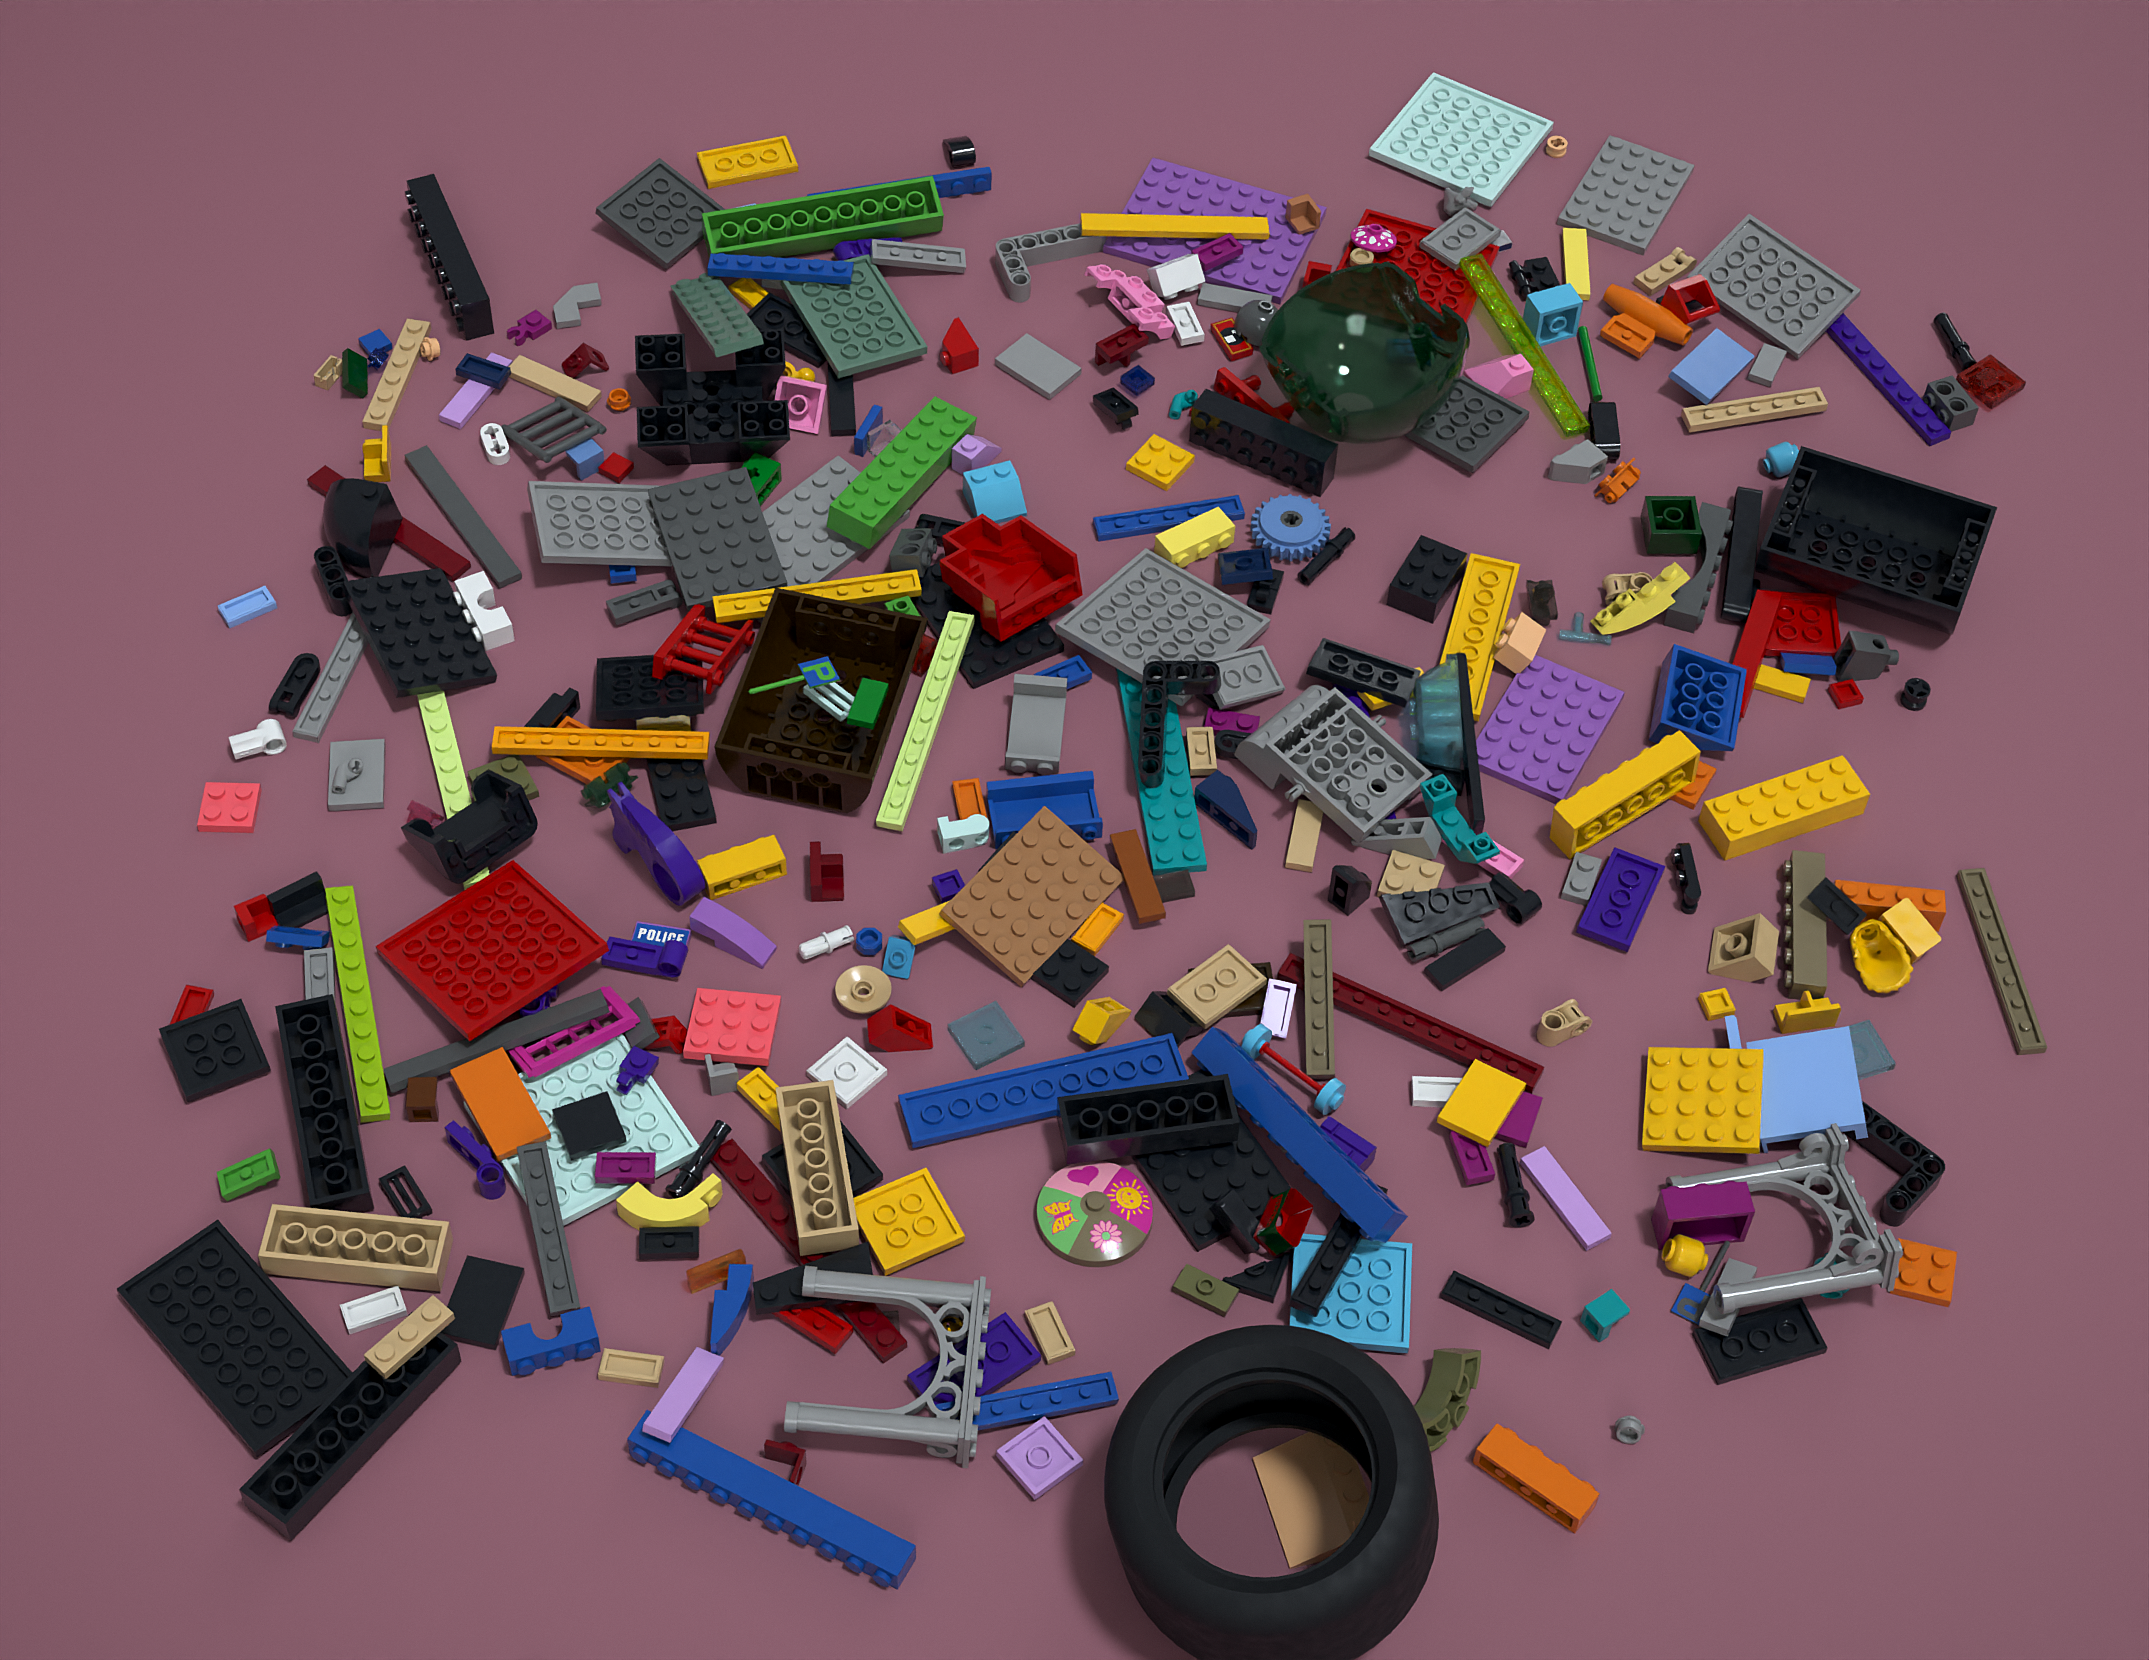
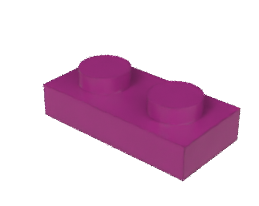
M1229 233L1192 250L1191 254H1198L1201 268L1205 272L1242 255L1244 247Z
M1208 708L1204 727H1213L1214 736L1222 730L1253 733L1259 727L1260 716Z
M1450 1131L1449 1140L1466 1185L1494 1180L1495 1171L1486 1147L1455 1131Z
M597 1152L595 1182L606 1184H635L636 1182L640 1184H655L656 1152Z

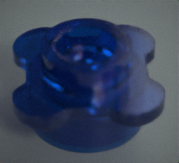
M382 347L380 350L375 348L367 358L370 361L368 364L369 368L373 366L378 370L389 356L384 351L385 347Z

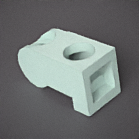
M974 814L967 819L949 822L948 816L937 818V834L943 854L970 849L987 843L989 839L988 819L980 814Z

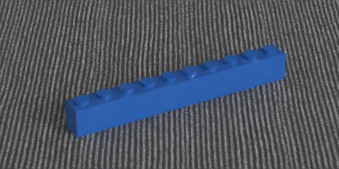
M1212 1026L1191 1052L1199 1060L1197 1065L1206 1073H1212L1214 1076L1228 1074L1235 1104L1243 1110L1246 1109L1251 1114L1249 1118L1254 1124L1260 1128L1264 1127L1269 1132L1267 1137L1275 1145L1282 1146L1287 1151L1285 1156L1296 1165L1300 1164L1305 1169L1303 1173L1305 1177L1314 1184L1318 1183L1323 1188L1322 1194L1329 1201L1337 1202L1342 1208L1340 1210L1341 1214L1349 1221H1355L1361 1227L1359 1232L1362 1236L1371 1242L1377 1240L1386 1243L1408 1216L1227 1032Z
M646 1410L627 1438L629 1453L636 1461L640 1463L648 1462L656 1466L662 1474L668 1477L675 1476L683 1480L689 1488L693 1490L701 1489L709 1493L718 1503H728L736 1507L742 1515L749 1518L754 1516L762 1520L771 1530L777 1532L781 1530L791 1535V1538L801 1545L809 1544L817 1548L824 1557L829 1559L836 1558L844 1562L850 1570L856 1573L864 1572L872 1576L873 1580L881 1586H891L898 1590L916 1560V1545L683 1427L679 1429L670 1443L643 1432V1424L651 1414L649 1410Z

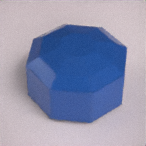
M863 928L856 934V949L863 955H875L882 949V933L876 928Z

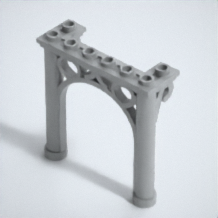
M1837 1123L1831 1124L1830 1128L1826 1129L1825 1135L1814 1133L1806 1136L1799 1144L1801 1152L1779 1159L1777 1162L1687 1177L1675 1175L1666 1178V1188L1670 1186H1678L1679 1188L1692 1187L1700 1183L1713 1185L1722 1184L1726 1181H1747L1750 1192L1760 1190L1785 1192L1800 1198L1812 1206L1823 1218L1831 1236L1830 1251L1821 1262L1813 1267L1777 1275L1715 1284L1714 1300L1720 1314L1734 1312L1737 1308L1879 1284L1881 1289L1886 1288L1887 1292L1894 1290L1895 1279L1899 1276V1259L1903 1256L1902 1245L1899 1240H1895L1890 1229L1884 1230L1882 1235L1878 1234L1876 1221L1873 1217L1869 1216L1866 1210L1865 1199L1863 1196H1859L1854 1177L1849 1175L1845 1168L1844 1157L1845 1152L1849 1149V1143L1846 1135L1841 1133ZM1804 1181V1185H1801L1796 1182ZM1815 1184L1824 1185L1829 1189L1830 1194H1817L1810 1190V1187ZM1838 1200L1842 1209L1835 1207L1833 1204ZM1850 1226L1854 1234L1845 1233V1229ZM1844 1246H1853L1854 1248L1851 1252L1853 1257L1846 1255L1840 1249Z
M805 1266L802 1296L894 1304L909 1308L919 1314L929 1324L936 1336L940 1361L937 1373L927 1390L915 1401L899 1408L884 1410L787 1401L784 1432L797 1433V1430L909 1440L927 1444V1452L935 1457L948 1458L957 1454L956 1463L962 1464V1468H968L969 1457H975L978 1425L972 1424L973 1415L979 1416L981 1397L975 1396L976 1388H982L984 1369H978V1360H985L986 1342H980L981 1333L987 1334L991 1289L985 1288L986 1277L980 1276V1280H974L973 1284L825 1271L818 1270V1267ZM926 1305L937 1307L940 1309L937 1311L936 1314H934L933 1311ZM946 1317H956L963 1322V1326L956 1332H950L943 1327L941 1322ZM968 1336L967 1354L965 1356L954 1349L953 1343H958ZM959 1371H965L962 1392L956 1384L949 1382L950 1377ZM942 1392L952 1394L955 1398V1406L949 1411H941L936 1408L933 1399ZM926 1407L931 1417L912 1415Z

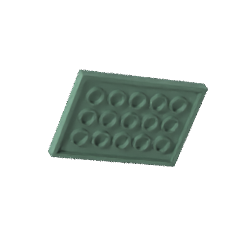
M869 254L844 260L845 262H854L851 285L781 280L782 288L838 378L927 354L928 346L876 265L871 264Z

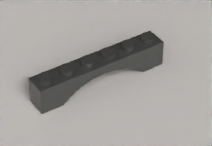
M1702 502L1698 513L1702 531L1698 547L1701 553L1702 567L1692 580L1672 594V598L1676 602L1668 607L1664 626L1694 634L1696 624L1702 625L1706 610L1701 608L1702 605L1706 607L1708 605L1711 592L1707 591V589H1713L1717 574L1713 573V570H1719L1722 556L1718 555V553H1724L1728 538H1724V534L1730 535L1733 521L1729 520L1730 509Z

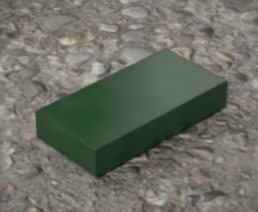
M347 348L342 352L343 388L363 399L368 394L367 358Z

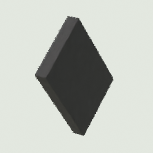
M467 1255L447 1308L454 1313L455 1319L441 1333L453 1341L496 1350L501 1338V1331L504 1330L525 1275L524 1268Z

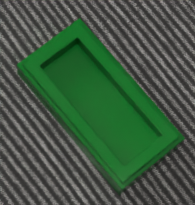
M862 678L847 717V724L874 729L889 690L888 683Z

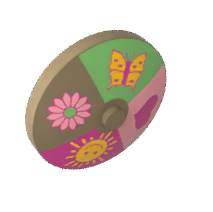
M1101 1160L1070 1164L1053 1174L1041 1189L1036 1210L1037 1226L1047 1246L1064 1260L1085 1267L1112 1266L1132 1257L1147 1241L1153 1224V1202L1144 1183L1134 1173L1120 1165Z

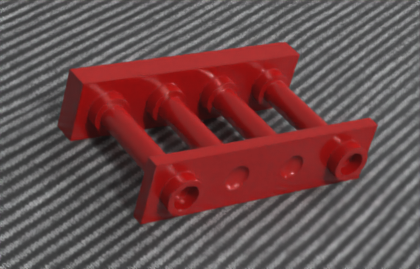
M700 604L694 605L654 654L652 677L662 680L668 671L672 670L707 680L706 693L711 695L717 686L722 685L724 677L746 648L752 646L755 639V632L752 631L753 620L748 619L744 626L738 630L708 621L707 617H704L705 606ZM706 630L732 638L733 640L728 643L699 633ZM695 643L722 651L723 653L718 656L688 646ZM685 656L711 664L712 667L706 669L678 659Z

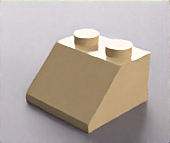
M1761 913L1715 927L1708 972L1712 975L1746 982H1753L1774 975L1779 931Z

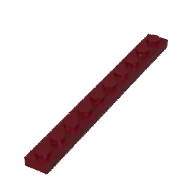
M1290 953L1280 968L1277 979L1297 984L1296 988L1305 991L1304 959ZM1333 972L1334 1005L1469 1066L1477 1059L1525 1082L1526 1087L1524 1091L1533 1093L1544 1072V1066Z
M733 1138L719 1147L711 1159L713 1165L800 1266L832 1255L831 1252L800 1256L793 1208ZM858 1301L834 1305L883 1364L907 1348V1340L874 1302Z

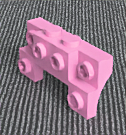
M1103 264L1087 267L1084 275L1093 276L1098 281L1097 288L1111 289L1108 299L1132 324L1135 323L1139 326V331H1152L1156 333L1159 339L1171 338L1176 326L1162 313L1165 304L1157 297L1156 293L1143 283L1142 279L1137 276L1126 277L1124 272L1120 270L1111 271L1110 267Z

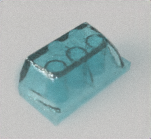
M1446 654L1445 663L1428 669L1415 680L1413 700H1409V716H1414L1415 723L1410 724L1411 740H1416L1417 759L1440 766L1460 769L1463 755L1458 660L1457 654Z

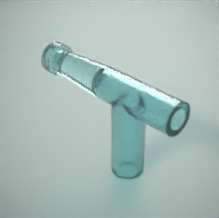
M1581 612L1574 614L1573 631L1560 629L1559 639L1611 645L1612 635L1605 636L1583 632L1584 614Z

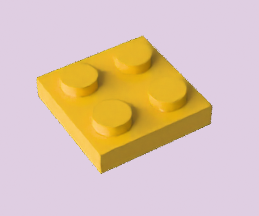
M1153 434L1127 461L1126 470L1168 491L1194 463L1195 455Z

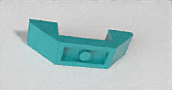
M1444 774L1420 783L1428 815L1433 820L1445 843L1459 861L1478 864L1500 854V850L1487 832L1476 835L1455 807L1457 792Z

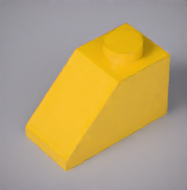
M1110 997L1087 1000L1072 1030L1080 1034L1079 1038L1087 1044L1104 1043L1122 1025L1132 1011Z

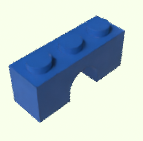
M590 1306L560 1314L562 1330L553 1339L544 1340L538 1338L533 1333L531 1323L502 1330V1340L512 1376L518 1374L527 1375L536 1369L547 1366L556 1367L565 1361L576 1358L584 1359L591 1357L594 1353L601 1352L599 1337Z

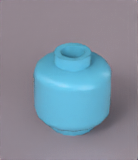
M1785 441L1766 450V459H1763V465L1767 473L1772 472L1777 478L1790 474L1799 453L1797 446Z

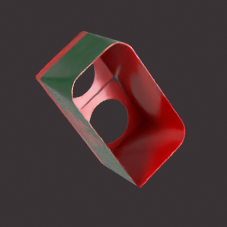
M1295 1188L1270 1197L1253 1238L1272 1256L1297 1247L1313 1208L1307 1211L1304 1210L1314 1206ZM1281 1212L1283 1222L1280 1226H1276L1277 1219Z

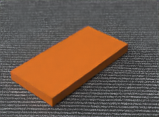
M503 1047L450 1070L454 1083L498 1162L517 1154L518 1146L551 1139V1133Z

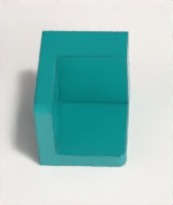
M1610 1289L1584 1306L1580 1321L1600 1343L1609 1336L1612 1325L1629 1314L1630 1308L1613 1289Z

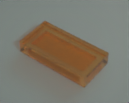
M742 1249L688 1269L686 1271L687 1284L691 1294L728 1280L729 1264H746V1257Z

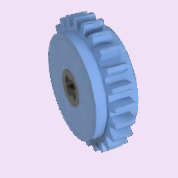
M1292 494L1288 496L1279 495L1275 499L1270 497L1268 503L1261 502V508L1256 507L1255 514H1252L1251 537L1256 539V546L1262 545V548H1268L1270 557L1276 556L1279 557V560L1289 559L1291 562L1293 559L1302 561L1304 557L1312 558L1313 552L1318 554L1320 553V548L1325 547V543L1329 540L1330 518L1325 516V509L1319 510V504H1313L1310 498L1304 499L1301 495L1297 497L1292 496Z

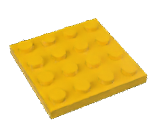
M1648 1047L1642 1139L1643 1151L1760 1154L1764 1050Z

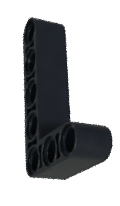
M1151 661L1144 667L1138 768L1141 782L1145 787L1157 788L1164 781L1168 695H1209L1218 692L1222 683L1220 669L1215 662ZM1154 676H1160L1159 679H1151ZM1180 676H1187L1185 679H1178ZM1207 676H1213L1212 679H1204ZM1153 699H1159L1158 702H1150ZM1154 722L1159 723L1156 726H1149V724ZM1150 746H1157V748L1153 750L1147 749ZM1151 769L1156 770L1154 773H1146Z
M1862 1101L1868 1138L1856 1139L1855 1130L1843 1133L1903 1176L1888 1192L1880 1210L1881 1220L1889 1226L1897 1227L1902 1225L1937 1188L1945 1171V1163L1930 1149Z

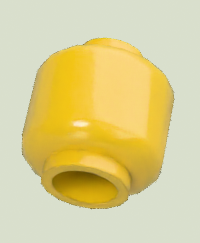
M1678 1234L1673 1239L1669 1238L1666 1241L1662 1250V1260L1665 1261V1266L1668 1270L1692 1277L1699 1270L1703 1271L1708 1262V1254H1705V1247L1701 1241Z

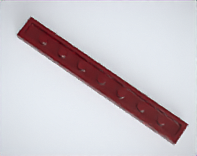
M324 465L311 475L307 482L310 487L326 497L329 486L333 482L346 478ZM402 516L403 520L393 541L395 544L431 568L442 569L446 578L452 582L471 568L469 560Z

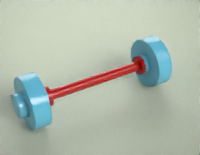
M1259 1024L1245 1034L1241 1047L1253 1059H1256L1260 1054L1266 1053L1317 1091L1314 1108L1320 1113L1327 1115L1342 1104L1346 1085L1337 1078H1333L1327 1084L1320 1085L1269 1048V1042L1272 1037V1031L1269 1028Z

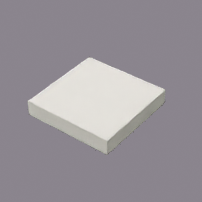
M848 1037L844 1038L806 1070L807 1077L813 1082L833 1080L837 1102L846 1109L887 1076V1069Z

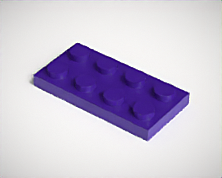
M1614 847L1580 920L1576 933L1628 952L1661 880L1665 866Z
M1006 1312L988 1323L987 1334L981 1333L980 1342H986L985 1360H978V1369L984 1370L982 1388H976L975 1396L993 1393L1041 1361V1354ZM968 1336L953 1345L958 1353L965 1356L967 1354ZM940 1354L907 1375V1381L919 1396L932 1383L938 1370ZM965 1371L953 1374L949 1382L956 1384L961 1392L963 1391ZM942 1392L933 1399L935 1405L955 1401L954 1396L947 1392Z

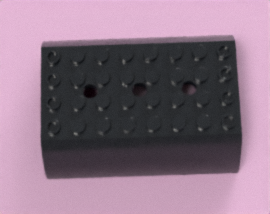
M1801 446L1760 547L1755 572L1953 635L1997 507ZM1819 547L1822 548L1824 551L1819 552L1814 550L1813 548ZM1862 563H1869L1873 567H1866ZM1911 579H1919L1922 583L1913 582Z

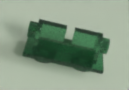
M625 762L615 764L603 773L608 781L607 783L603 781L601 776H598L583 786L584 789L581 790L582 796L586 800L590 799L584 805L597 808L607 805L611 801L607 793L608 789L611 788L615 793L618 792L620 794L617 784L622 782L629 790L632 787L631 783L638 779V776H629L627 772L630 771V768Z

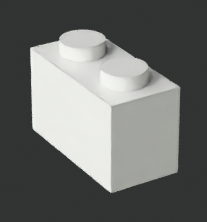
M1187 254L1147 269L1153 292L1156 293L1157 297H1164V300L1178 296L1177 292L1185 290V292L1196 290L1199 288L1198 284L1205 282L1198 254Z

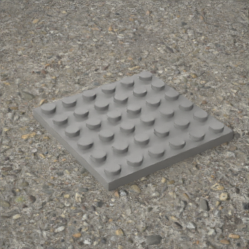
M1145 548L1056 624L1055 632L1142 683L1144 667L1151 661H1201L1244 650L1269 628L1271 619ZM1154 676L1151 679H1159L1160 676ZM1180 676L1178 679H1185L1187 676ZM1168 695V699L1183 706L1194 695Z

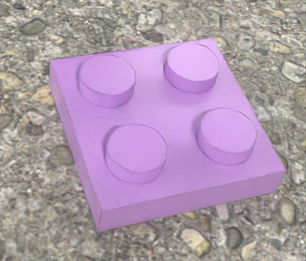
M1045 1416L996 1450L998 1459L1034 1500L1083 1466V1459Z

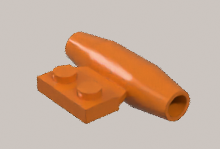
M1611 284L1605 291L1603 300L1620 315H1614L1601 329L1600 336L1640 359L1653 345L1655 336L1682 346L1691 338L1693 329L1689 325L1684 324L1670 310L1646 296L1615 284Z

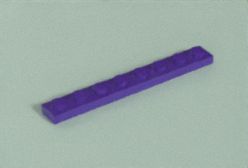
M1842 313L1826 330L1828 335L1929 446L1949 439L1951 431L1846 315Z

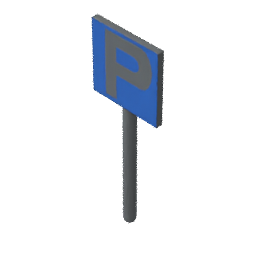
M1729 1241L1724 1242L1700 1289L1685 1283L1671 1309V1313L1699 1326L1700 1318L1711 1297L1705 1291L1730 1246Z

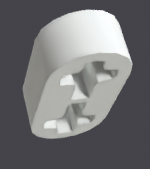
M495 423L484 425L480 430V435L489 462L493 465L507 463L510 459V452L503 429ZM490 435H494L496 439H491ZM495 449H499L500 454H497Z

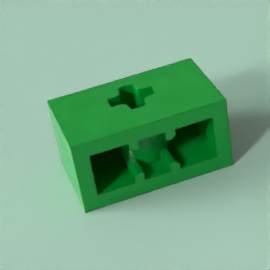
M754 453L749 460L743 463L742 468H747L761 507L782 481L781 463Z

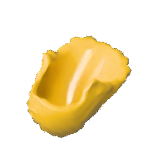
M1870 919L1857 925L1850 935V947L1854 966L1860 972V977L1869 991L1874 990L1877 993H1889L1897 991L1905 984H1908L1913 967L1910 963L1911 959L1904 948L1905 945L1895 938L1889 928L1881 921Z

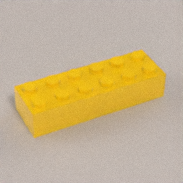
M1680 730L1673 735H1666L1658 744L1651 748H1645L1634 759L1622 762L1616 770L1609 774L1601 775L1590 786L1580 788L1575 795L1567 800H1560L1554 806L1550 839L1569 859H1572L1576 852L1582 853L1677 794L1682 788L1695 782L1701 751Z
M1841 755L1704 801L1698 822L1724 861L1861 815L1865 811L1870 793L1845 757Z

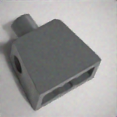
M1848 631L1833 658L1837 666L1835 673L1837 681L1876 679L1881 675L1886 665H1897L1899 653L1897 650L1889 649L1883 635Z

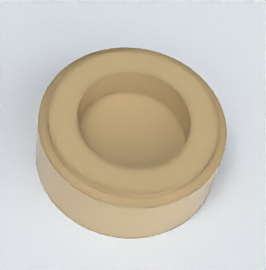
M1361 248L1354 249L1350 254V265L1356 270H1368L1373 265L1374 255L1372 252Z

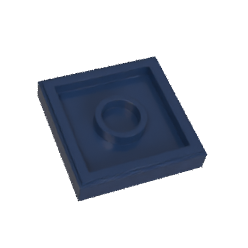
M1268 548L1218 554L1222 585L1273 579Z

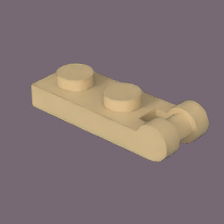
M1677 247L1669 256L1635 276L1633 284L1649 296H1652L1693 270L1697 260L1692 256L1688 257L1683 249Z

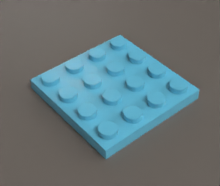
M1303 1234L1299 1245L1293 1248L1291 1296L1327 1236ZM1361 1239L1317 1317L1290 1307L1289 1325L1329 1334L1358 1349L1408 1354L1412 1243L1390 1241L1383 1243L1377 1240L1371 1242L1367 1239Z

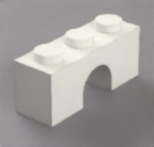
M484 571L455 580L456 592H453V597L457 605L462 606V614L467 624L472 625V633L476 641L481 642L484 650L488 651L515 641L512 623L503 606L487 610V608L496 604L493 588Z

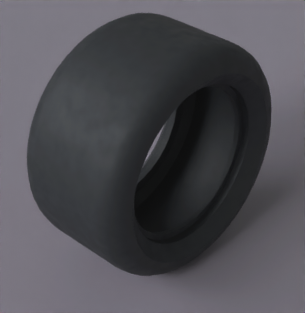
M1290 1325L1246 1326L1206 1337L1171 1356L1152 1372L1128 1401L1111 1437L1104 1475V1503L1107 1521L1127 1580L1137 1601L1158 1629L1178 1647L1198 1660H1354L1374 1648L1400 1624L1417 1601L1427 1581L1437 1547L1439 1513L1432 1457L1425 1430L1410 1399L1396 1380L1366 1353L1341 1339L1312 1329ZM1270 1428H1293L1318 1434L1341 1446L1352 1455L1366 1472L1372 1483L1371 1492L1365 1513L1353 1534L1337 1551L1320 1563L1308 1569L1278 1577L1240 1575L1223 1570L1200 1557L1186 1544L1177 1532L1178 1508L1188 1481L1198 1466L1211 1453L1228 1441L1253 1431Z

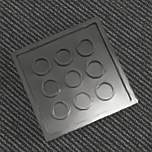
M659 158L596 207L595 214L663 268L667 269L704 239L702 213L726 209Z
M1449 368L1393 421L1392 429L1473 473L1529 419L1530 412Z

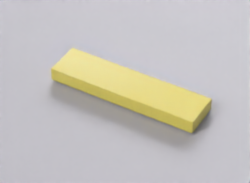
M1563 228L1562 245L1565 284L1570 283L1582 300H1589L1590 280L1586 229Z

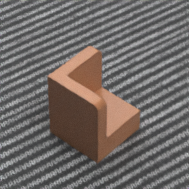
M1308 193L1287 200L1285 218L1297 234L1301 235L1319 229L1321 210Z

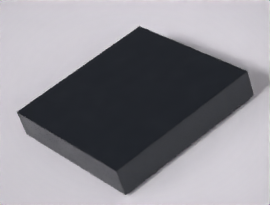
M608 1091L552 1109L553 1117L571 1161L627 1142L626 1135Z

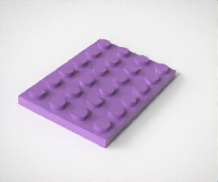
M1535 655L1533 661L1521 673L1516 674L1476 740L1479 771L1557 804L1560 800L1566 799L1622 702L1625 692Z

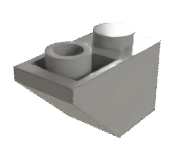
M1587 439L1580 444H1575L1565 453L1556 455L1550 462L1548 478L1553 481L1587 484L1604 474L1608 456Z

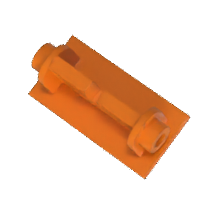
M1632 458L1627 464L1622 461L1612 471L1615 474L1613 477L1608 475L1598 484L1601 489L1594 496L1597 497L1602 493L1608 503L1617 502L1640 479V470L1631 465L1635 458Z

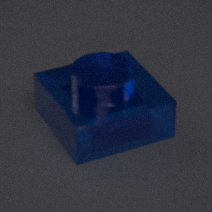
M1137 365L1120 376V383L1138 396L1155 384V377Z

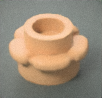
M425 337L423 342L420 343V352L429 361L440 356V346L436 338Z

